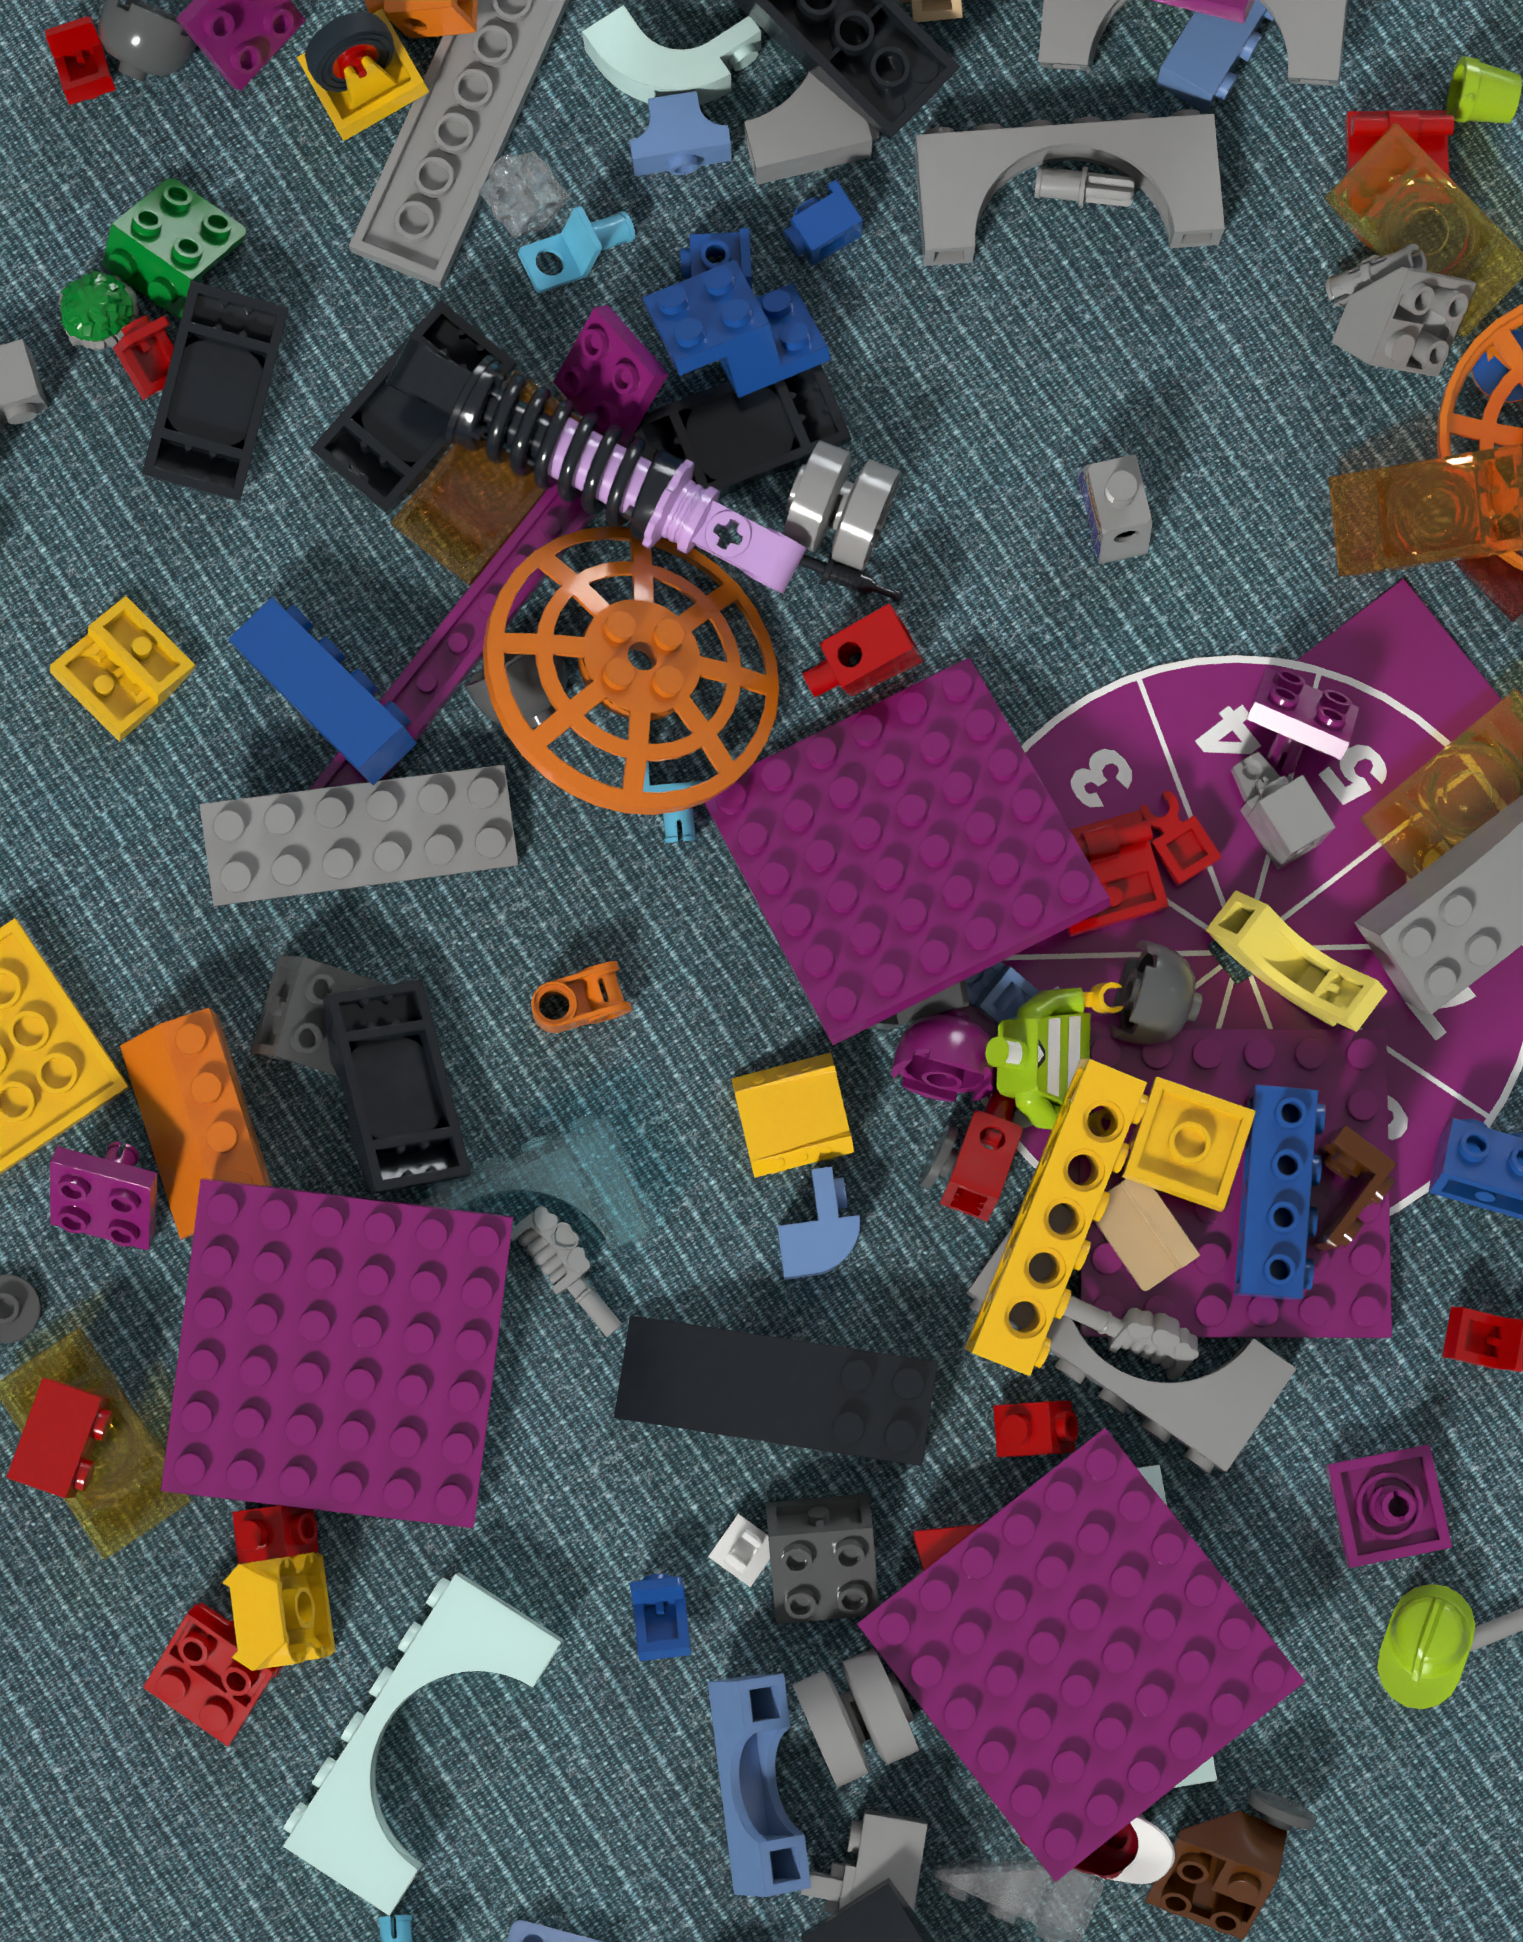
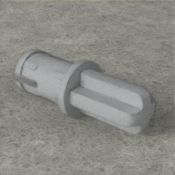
M1039 165L1034 197L1078 201V207H1084V202L1128 207L1133 202L1135 181L1132 177L1088 172L1089 167L1085 166L1082 171Z

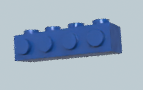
M272 597L228 640L374 786L417 744L405 729L411 723V720L391 700L385 706L377 701L373 695L379 689L360 669L357 668L350 674L341 665L346 657L326 636L317 642L308 633L314 627L313 624L299 609L292 604L285 610Z
M1254 1085L1249 1089L1248 1108L1256 1112L1244 1150L1234 1295L1296 1301L1303 1299L1304 1290H1311L1314 1260L1306 1258L1307 1238H1315L1318 1209L1317 1207L1310 1206L1311 1186H1319L1322 1168L1321 1155H1313L1315 1134H1323L1325 1124V1104L1317 1103L1318 1090Z
M1453 1118L1439 1137L1428 1192L1523 1220V1134H1507L1490 1129L1483 1122L1474 1119L1459 1120Z

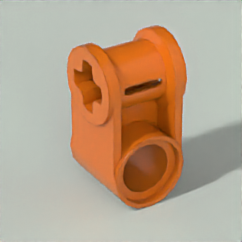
M610 961L594 965L573 975L539 986L531 1000L532 1015L537 1026L549 1033H562L583 1025L608 1021L633 1010L631 1003L624 1000L616 972L620 969L618 962ZM599 983L603 984L608 1002H605ZM553 995L563 997L569 1004V1010L566 1015L556 1020L546 1018L540 1011L543 1000Z

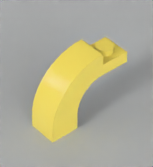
M1235 890L1205 930L1227 953L1258 979L1296 1006L1333 1027L1339 1023L1357 1032L1387 992L1378 980L1337 962L1309 944L1294 932L1268 904Z

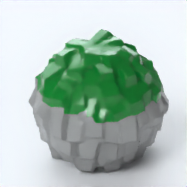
M92 271V273L84 274L81 278L69 282L60 292L58 305H60L62 315L61 322L73 346L83 345L85 348L93 350L114 347L124 337L121 329L138 318L139 308L137 306L136 294L131 287L121 282V278Z

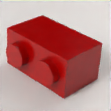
M42 1377L6 1478L63 1498H76L78 1490L85 1491L93 1476L95 1461L89 1459L96 1440L103 1441L111 1426L113 1411L107 1410L111 1398L53 1378Z

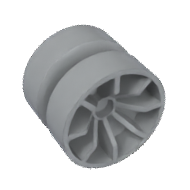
M820 440L815 446L807 465L803 464L794 481L785 511L789 512L783 535L803 545L807 550L814 552L821 545L828 529L836 530L832 544V559L863 571L869 562L886 521L899 483L901 471L869 459L860 470L855 482H849L847 479L852 463L851 452Z
M871 1648L843 1661V1673L849 1688L848 1692L840 1695L832 1679L824 1670L792 1684L837 1788L869 1774L868 1762L862 1746L867 1741H872L880 1757L888 1765L919 1751L908 1724L914 1721L912 1712L894 1672L886 1674L875 1648Z

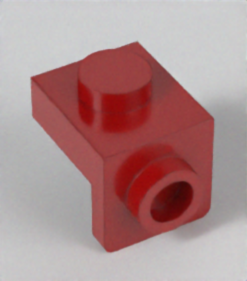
M86 16L45 30L46 41L54 57L62 89L69 105L94 99L102 94L116 90L105 50L91 17Z
M145 315L129 323L121 329L124 337L113 347L143 401L163 391L174 348L164 331L170 325L165 315L153 322Z
M1451 1306L1442 1357L1490 1369L1522 1372L1523 1319L1505 1318L1473 1309Z
M1070 1400L993 1405L997 1457L1075 1452V1440L1078 1436L1079 1427Z
M280 1505L232 1512L238 1564L282 1557H296L300 1554L317 1553L319 1550L317 1539L318 1525L314 1509Z

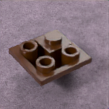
M1235 1811L1180 1830L1173 1842L1175 1849L1174 1863L1166 1875L1151 1884L1146 1894L1145 1902L1162 1908L1171 1914L1180 1915L1211 1927L1218 1932L1244 1940L1279 1878L1287 1830L1272 1826L1262 1819L1241 1811Z

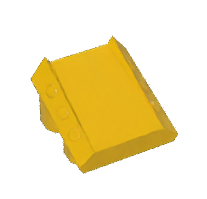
M831 1052L731 1079L754 1178L784 1172L788 1169L814 1162L823 1163L835 1160L842 1155L854 1153L852 1137Z
M313 1552L300 1554L296 1557H282L238 1564L222 1582L230 1587L238 1649L232 1658L245 1667L255 1671L303 1663L306 1660L325 1658L335 1652L322 1554Z

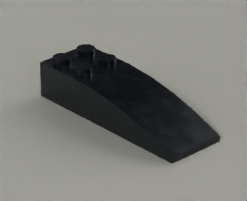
M733 0L814 77L890 140L960 68L894 0Z
M630 1316L614 1418L922 1466L938 1362Z

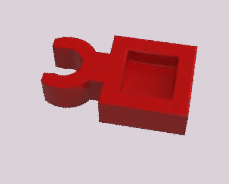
M1166 790L1160 796L1163 803L1167 806V814L1165 816H1154L1146 804L1142 805L1139 810L1141 811L1143 821L1148 820L1151 829L1158 830L1161 834L1160 837L1151 842V847L1176 886L1179 887L1220 861L1222 856L1195 815L1184 822L1178 817V800L1172 792Z

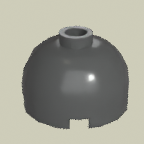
M105 0L99 20L100 40L105 50L120 61L117 70L127 76L145 82L148 74L166 76L175 73L188 63L197 46L188 33L183 31L184 28L176 20L177 16L141 0H126L125 4L119 3L118 0Z
M504 654L505 669L514 699L530 727H536L556 712L541 685L536 666L535 654ZM553 655L557 676L565 691L568 681L567 664L563 656ZM483 667L469 678L471 682L465 683L464 687L480 711L494 722L500 723L491 704Z
M1141 940L1135 947L1143 950L1139 959L1128 957L1118 982L1122 988L1116 989L1113 1006H1124V1008L1116 1012L1121 1014L1120 1027L1111 1025V1033L1113 1038L1133 1044L1154 1045L1168 1042L1177 1036L1186 1022H1195L1200 1011L1202 995L1195 992L1196 983L1193 971L1189 963L1178 952L1161 944Z

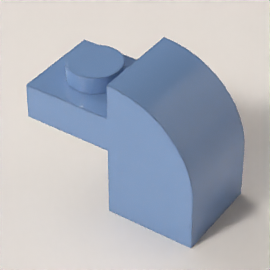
M832 1167L811 1169L818 1221L777 1226L784 1280L827 1273L842 1264L856 1244L860 1230V1215L839 1218L838 1209L847 1208L844 1178H834Z

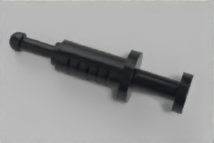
M831 553L826 562L804 554L799 563V566L820 573L819 584L823 586L826 585L827 581L865 595L871 594L873 591L891 598L894 602H900L903 599V593L900 590L896 589L894 591L876 584V580L873 579L874 576L835 562L832 559Z

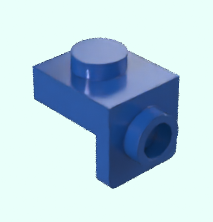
M652 1574L644 1577L642 1581L631 1582L630 1589L634 1607L639 1661L691 1655L686 1597L682 1577Z

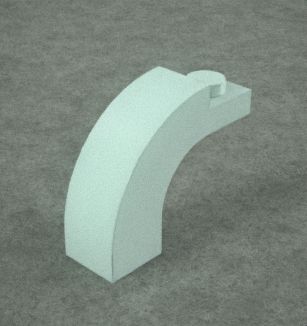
M624 5L582 31L585 51L603 76L622 92L645 103H648L649 98L697 91L699 105L721 98L732 92L731 73L729 70L732 68L735 71L744 69L757 58L758 52L761 50V30L749 16L709 42L692 49H671L655 43L642 32Z

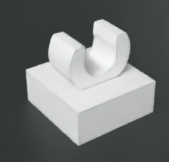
M738 1514L708 1557L751 1587L770 1560L768 1534Z

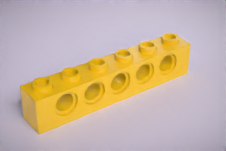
M1080 1058L964 1349L1028 1376H1031L1034 1366L1038 1368L1043 1366L1052 1343V1339L1046 1337L1053 1318L1061 1319L1070 1300L1071 1290L1067 1289L1066 1285L1072 1270L1076 1269L1079 1271L1089 1253L1091 1242L1085 1240L1092 1220L1099 1222L1107 1208L1110 1193L1104 1190L1111 1172L1119 1173L1127 1158L1129 1144L1124 1143L1129 1127L1131 1123L1137 1125L1146 1110L1149 1096L1143 1094L1147 1082L1092 1059ZM1102 1106L1109 1112L1111 1122L1105 1133L1096 1136L1090 1131L1087 1119L1092 1109ZM1082 1154L1090 1161L1091 1174L1085 1182L1075 1184L1068 1175V1165L1075 1156ZM1064 1203L1071 1210L1072 1221L1066 1230L1056 1233L1049 1225L1048 1216L1054 1206ZM1046 1252L1052 1259V1272L1046 1279L1035 1281L1029 1273V1263L1036 1254ZM1027 1301L1032 1306L1033 1319L1026 1328L1016 1330L1010 1324L1009 1313L1015 1304Z

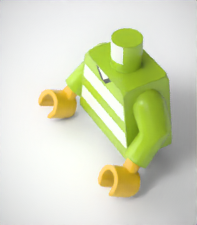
M1114 982L1099 983L1092 987L1090 992H1083L1081 987L1040 991L1018 1008L1016 1019L1001 1020L999 1023L998 1036L992 1038L986 1046V1060L992 1067H997V1089L999 1093L1015 1100L1016 1107L1035 1127L1052 1130L1080 1058L1090 1059L1091 1013H1084V1008L1092 1007L1094 1011L1103 1014L1121 1011L1124 1006L1109 1007L1103 999L1107 989L1122 988L1120 984ZM1106 1109L1088 1115V1127L1096 1136L1106 1132L1101 1125V1119L1111 1120Z

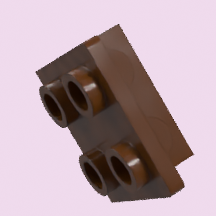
M1346 1125L1329 1132L1317 1149L1327 1156L1323 1163L1330 1170L1345 1180H1349L1351 1176H1354L1358 1179V1182L1312 1242L1311 1246L1319 1252L1333 1248L1338 1249L1341 1245L1346 1247L1364 1224L1358 1216L1365 1206L1368 1208L1372 1203L1377 1205L1395 1182V1179L1389 1176L1397 1163Z

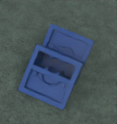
M735 259L642 297L646 311L679 376L719 360L738 398L831 360L828 346L794 284H788L756 298Z

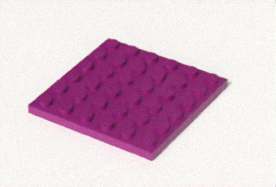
M970 657L753 764L730 788L704 803L832 1045L1111 906L1108 894Z
M1090 1028V1059L1147 1082L1143 1092L1147 1096H1149L1156 1077L1248 1108L1249 1089L1254 1085L1318 1090L1317 1103L1325 1104V1124L1323 1134H1315L1313 1155H1321L1322 1159L1319 1186H1311L1310 1206L1317 1207L1318 1209L1315 1238L1358 1182V1179L1354 1176H1351L1349 1180L1343 1179L1323 1163L1327 1156L1317 1148L1328 1133L1346 1125L1389 1157L1386 1029H1359L1357 1032L1351 1029H1182L1177 1036L1168 1042L1141 1045L1113 1038L1111 1028ZM1097 1106L1091 1110L1089 1115L1094 1114L1105 1108L1102 1106ZM1102 1118L1101 1125L1107 1131L1111 1120ZM1131 1123L1124 1143L1129 1144L1136 1124ZM1129 1149L1127 1158L1119 1173L1111 1172L1104 1191L1108 1192L1125 1180L1122 1175L1131 1149ZM1244 1150L1222 1212L1155 1189L1200 1256L1185 1267L1178 1269L1147 1291L1140 1289L1094 1220H1092L1085 1238L1091 1244L1087 1258L1079 1270L1080 1300L1105 1312L1110 1311L1112 1316L1118 1319H1122L1131 1308L1150 1311L1153 1315L1165 1313L1169 1317L1176 1318L1179 1321L1180 1328H1187L1190 1334L1196 1335L1198 1338H1392L1389 1191L1377 1205L1372 1203L1368 1208L1365 1206L1358 1216L1364 1224L1346 1247L1341 1245L1338 1249L1333 1248L1319 1252L1311 1246L1315 1238H1307L1306 1258L1314 1260L1313 1284L1311 1290L1303 1291V1299L1296 1301L1234 1295ZM1082 1154L1079 1155V1184H1081L1091 1174L1090 1161ZM1080 1323V1335L1082 1337L1109 1336L1105 1333L1099 1334L1097 1330Z
M202 1178L200 1180L161 1491L474 1528L514 1216Z
M1106 1428L857 1623L1055 1882L1306 1682Z

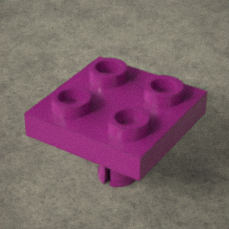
M193 0L176 18L229 85L239 91L247 85L306 21L291 0Z
M609 305L594 307L553 383L567 399L574 402L575 409L582 417L587 412H594L598 415L599 421L595 429L596 433L603 436L610 425L616 424L620 426L623 433L618 444L626 448L668 373L662 367L660 361H657L656 357L651 355Z
M1266 667L1258 684L1247 720L1277 732L1271 748L1264 758L1273 769H1276L1283 752H1287L1280 772L1291 774L1296 769V764L1305 745L1342 760L1351 741L1359 707L1352 705L1351 700L1340 692L1330 689L1322 692L1306 685L1302 677L1291 671L1279 669L1276 672Z
M112 1142L109 1144L106 1156L103 1159L57 1146L50 1161V1224L61 1227L71 1233H85L111 1240L120 1246H133L149 1251L156 1230L157 1173L134 1167L140 1157L136 1148L126 1143L123 1153L119 1157L118 1152L121 1148V1142Z
M1430 1444L1325 1464L1348 1568L1452 1548Z

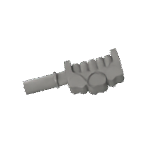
M540 1206L512 1229V1241L518 1240L519 1245L522 1247L527 1246V1254L534 1256L535 1264L542 1265V1273L549 1275V1281L555 1284L552 1290L557 1295L568 1289L575 1298V1303H579L606 1337L612 1335L623 1325L595 1291V1286H591L584 1278V1275L592 1269V1262L587 1258V1251L580 1247L581 1237L574 1231L573 1226L566 1222H560V1218L557 1215L551 1214L548 1208Z
M1070 1296L1068 1306L1063 1314L1097 1330L1099 1334L1105 1333L1109 1335L1108 1350L1116 1353L1121 1347L1124 1350L1129 1349L1135 1355L1140 1353V1356L1148 1360L1150 1358L1154 1364L1160 1363L1163 1368L1167 1369V1377L1172 1380H1176L1190 1366L1194 1359L1199 1356L1198 1337L1190 1334L1187 1328H1180L1179 1321L1165 1313L1153 1315L1150 1311L1131 1308L1122 1319H1118L1112 1316L1110 1311L1105 1312Z

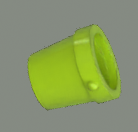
M1462 56L1458 60L1450 80L1446 101L1447 115H1453L1454 121L1462 123L1466 121L1509 124L1515 116L1521 96V75L1482 63L1477 58Z

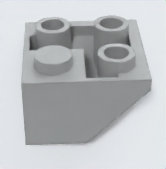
M1402 266L1350 295L1331 343L1371 366L1438 377L1477 283L1468 279Z

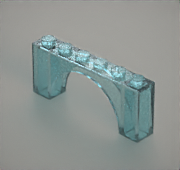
M595 1112L569 1123L567 1126L570 1133L551 1141L549 1134L528 1141L520 1146L523 1154L507 1162H504L502 1155L480 1163L474 1167L476 1176L459 1184L456 1179L434 1184L427 1189L430 1197L415 1203L418 1205L466 1210L478 1202L504 1194L532 1193L545 1195L571 1205L588 1217L599 1228L613 1252L660 1232L659 1226L608 1115L598 1119ZM408 1198L397 1201L401 1203H410Z

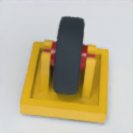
M383 9L373 14L368 12L349 13L330 21L318 30L310 40L306 52L297 57L343 141L429 93L426 84Z

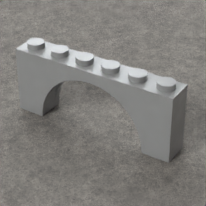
M1044 0L1039 64L1043 68L1092 71L1096 49L1104 30L1117 11L1129 0ZM1258 0L1269 11L1283 35L1288 56L1289 83L1340 86L1348 0Z
M808 72L799 88L780 106L757 118L744 121L745 142L756 185L871 158L872 140L879 138V131L849 107L810 72Z
M1186 109L1173 113L1171 117L1151 118V115L1147 113H1133L1124 116L1122 120L1102 121L1099 117L1087 116L1074 120L1072 124L1053 125L1048 120H1034L1025 123L1023 127L1003 129V126L1000 124L989 123L975 127L974 131L954 132L949 127H936L925 131L924 134L916 135L914 156L923 266L973 263L976 228L983 211L993 196L1006 183L1024 171L1057 161L1090 162L1110 168L1124 176L1132 177L1135 184L1148 196L1159 212L1167 232L1169 248L1219 245L1225 229L1214 114H1201L1198 110Z
M1061 1204L1054 1206L1048 1216L1049 1225L1056 1233L1066 1230L1072 1221L1071 1211ZM1013 1226L966 1292L967 1295L975 1299L970 1308L976 1313H979ZM1046 1252L1038 1253L1031 1259L1029 1273L1033 1280H1044L1052 1272V1259ZM1027 1301L1015 1304L1009 1313L1010 1324L1017 1330L1026 1328L1033 1319V1309ZM1063 1315L1061 1319L1053 1318L1046 1336L1052 1339L1049 1352L1059 1358L1055 1365L1059 1371L1079 1384L1082 1383L1085 1377L1102 1388L1098 1395L1102 1401L1124 1414L1128 1407L1145 1418L1140 1426L1164 1444H1167L1171 1437L1188 1449L1183 1457L1207 1474H1210L1214 1467L1220 1472L1228 1471L1297 1369L1253 1338L1247 1340L1230 1360L1207 1375L1185 1382L1159 1383L1133 1377L1108 1364L1086 1343L1075 1326L1073 1319Z

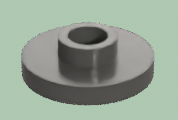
M947 1124L942 1130L923 1166L918 1186L929 1190L939 1175L944 1178L947 1177L959 1153V1150L953 1148L958 1135V1128Z
M5 1274L0 1275V1343H15L25 1339L35 1330L41 1318L42 1303L39 1293L29 1281L19 1276Z
M1252 1789L1247 1800L1253 1808L1263 1813L1262 1819L1277 1828L1291 1831L1294 1826L1311 1830L1315 1826L1317 1816L1312 1811L1280 1795Z

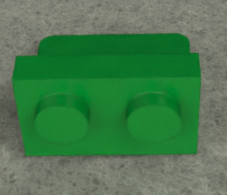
M169 178L111 224L102 266L151 299L156 305L164 308L181 320L190 281L200 283L203 275L244 241L246 229L242 224L180 181Z

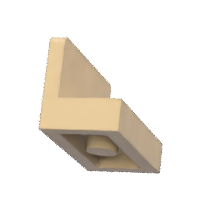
M1125 1179L1108 1191L1110 1198L1101 1220L1094 1222L1141 1290L1147 1291L1178 1269L1185 1267L1200 1256L1154 1188Z

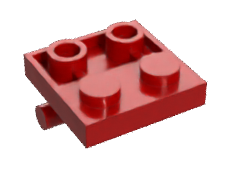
M1447 110L1348 111L1345 116L1348 214L1447 212L1450 207L1448 135H1453V115H1447Z
M1140 810L1070 829L1108 894L1111 904L1110 907L1067 928L1070 937L1161 912L1169 908L1149 841L1153 839L1149 821H1143Z
M201 1602L199 1605L195 1604L186 1614L143 1688L228 1747L239 1734L271 1680L278 1676L284 1666L252 1671L233 1659L232 1656L238 1651L234 1619L230 1622Z

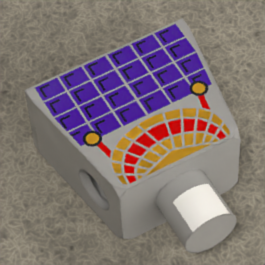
M1136 455L1097 462L1083 467L1077 473L1098 563L1103 564L1148 554L1152 517ZM1132 531L1130 536L1116 538L1117 535L1123 532Z

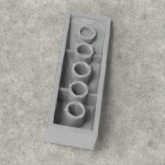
M1523 795L1354 922L1403 1000L1429 1015H1432L1523 944Z

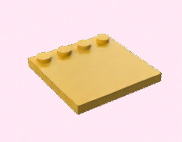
M15 918L0 928V1175L131 1088L19 920Z

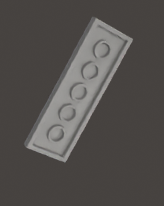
M505 765L378 781L374 786L367 782L199 804L213 906L518 866Z

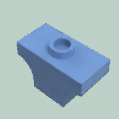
M697 91L648 99L649 126L641 136L630 140L634 176L666 171L673 175H686L698 170L699 166L732 161L728 125L715 124L703 115L699 106Z

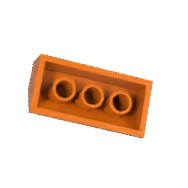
M210 1008L184 1015L160 1023L120 1045L180 1239L194 1235L200 1180L202 1178L272 1186L217 1013Z

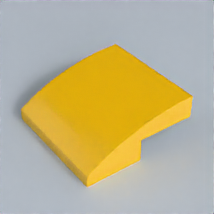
M124 596L88 626V634L50 664V673L119 742L149 717L195 669V664L127 596Z

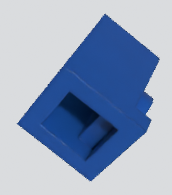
M834 180L828 184L827 196L820 200L816 196L802 203L794 211L795 216L791 218V226L782 231L785 241L795 256L798 257L804 254L812 267L862 237L863 219L838 181Z
M749 228L739 229V232L690 234V248L680 249L682 279L691 278L735 259L752 289ZM707 256H725L724 260L717 264L709 262L706 258Z

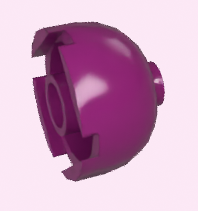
M955 1010L945 1014L927 1015L911 1023L901 1035L894 1056L891 1075L895 1078L900 1074L903 1076L902 1087L926 1098L956 1102L957 1093L972 1092L971 1101L981 1100L990 1095L996 1073V1067L988 1064L985 1055L986 1046L991 1038L981 1026L969 1020L968 1015L962 1011Z

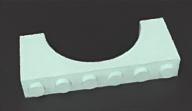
M460 1572L455 1574L451 1581L444 1577L440 1579L426 1601V1604L433 1608L422 1626L414 1621L398 1646V1649L405 1654L393 1671L386 1666L369 1692L376 1697L373 1705L366 1716L357 1711L344 1730L341 1739L348 1744L337 1761L329 1756L312 1781V1784L318 1787L319 1790L311 1803L307 1806L300 1802L283 1827L284 1830L290 1833V1836L283 1845L284 1848L389 1916L395 1910L423 1865L396 1839L385 1820L378 1799L376 1787L377 1756L383 1735L392 1717L400 1706L419 1688L438 1678L454 1673L467 1671L494 1672L510 1676L534 1687L564 1639Z

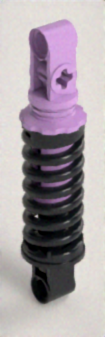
M410 337L408 338L385 383L425 405L428 403L450 415L445 433V440L453 445L458 444L469 451H478L486 446V455L490 462L503 464L510 459V468L513 474L525 477L534 472V481L537 487L550 489L557 485V492L560 498L566 502H573L581 497V505L588 514H598L605 509V518L608 524L613 527H621L630 521V532L633 538L641 541L642 545L649 549L661 537L668 538L673 543L676 542L677 549L685 554H688L697 546L743 570L744 574L779 593H784L807 548L769 527L764 528L719 504V490L712 486L704 489L703 486L692 481L694 462L688 459L684 461L664 449L656 452L652 462L641 457L646 448L645 439L635 437L628 448H624L618 444L623 433L620 426L616 424L610 425L603 436L594 432L599 421L598 415L594 412H587L580 422L572 419L575 404L569 399H564L559 403L553 416L548 415L544 411L551 398L550 389L541 386L536 389L529 403L520 400L527 386V378L522 374H516L509 383L504 381L503 366L492 355H487L472 373L449 361V358ZM734 524L738 525L737 533L742 538V542L739 545L730 543L726 549H723V541L718 536V532L721 528L730 530Z

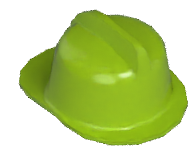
M1423 1585L1413 1588L1402 1596L1393 1610L1379 1651L1377 1669L1384 1689L1392 1699L1405 1707L1426 1709L1438 1706L1449 1698L1457 1687L1474 1640L1476 1625L1472 1609L1462 1595L1447 1586Z

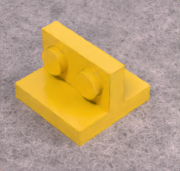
M1156 1077L1149 1093V1100L1144 1115L1133 1130L1129 1142V1149L1131 1151L1122 1177L1222 1212L1225 1208L1256 1111Z

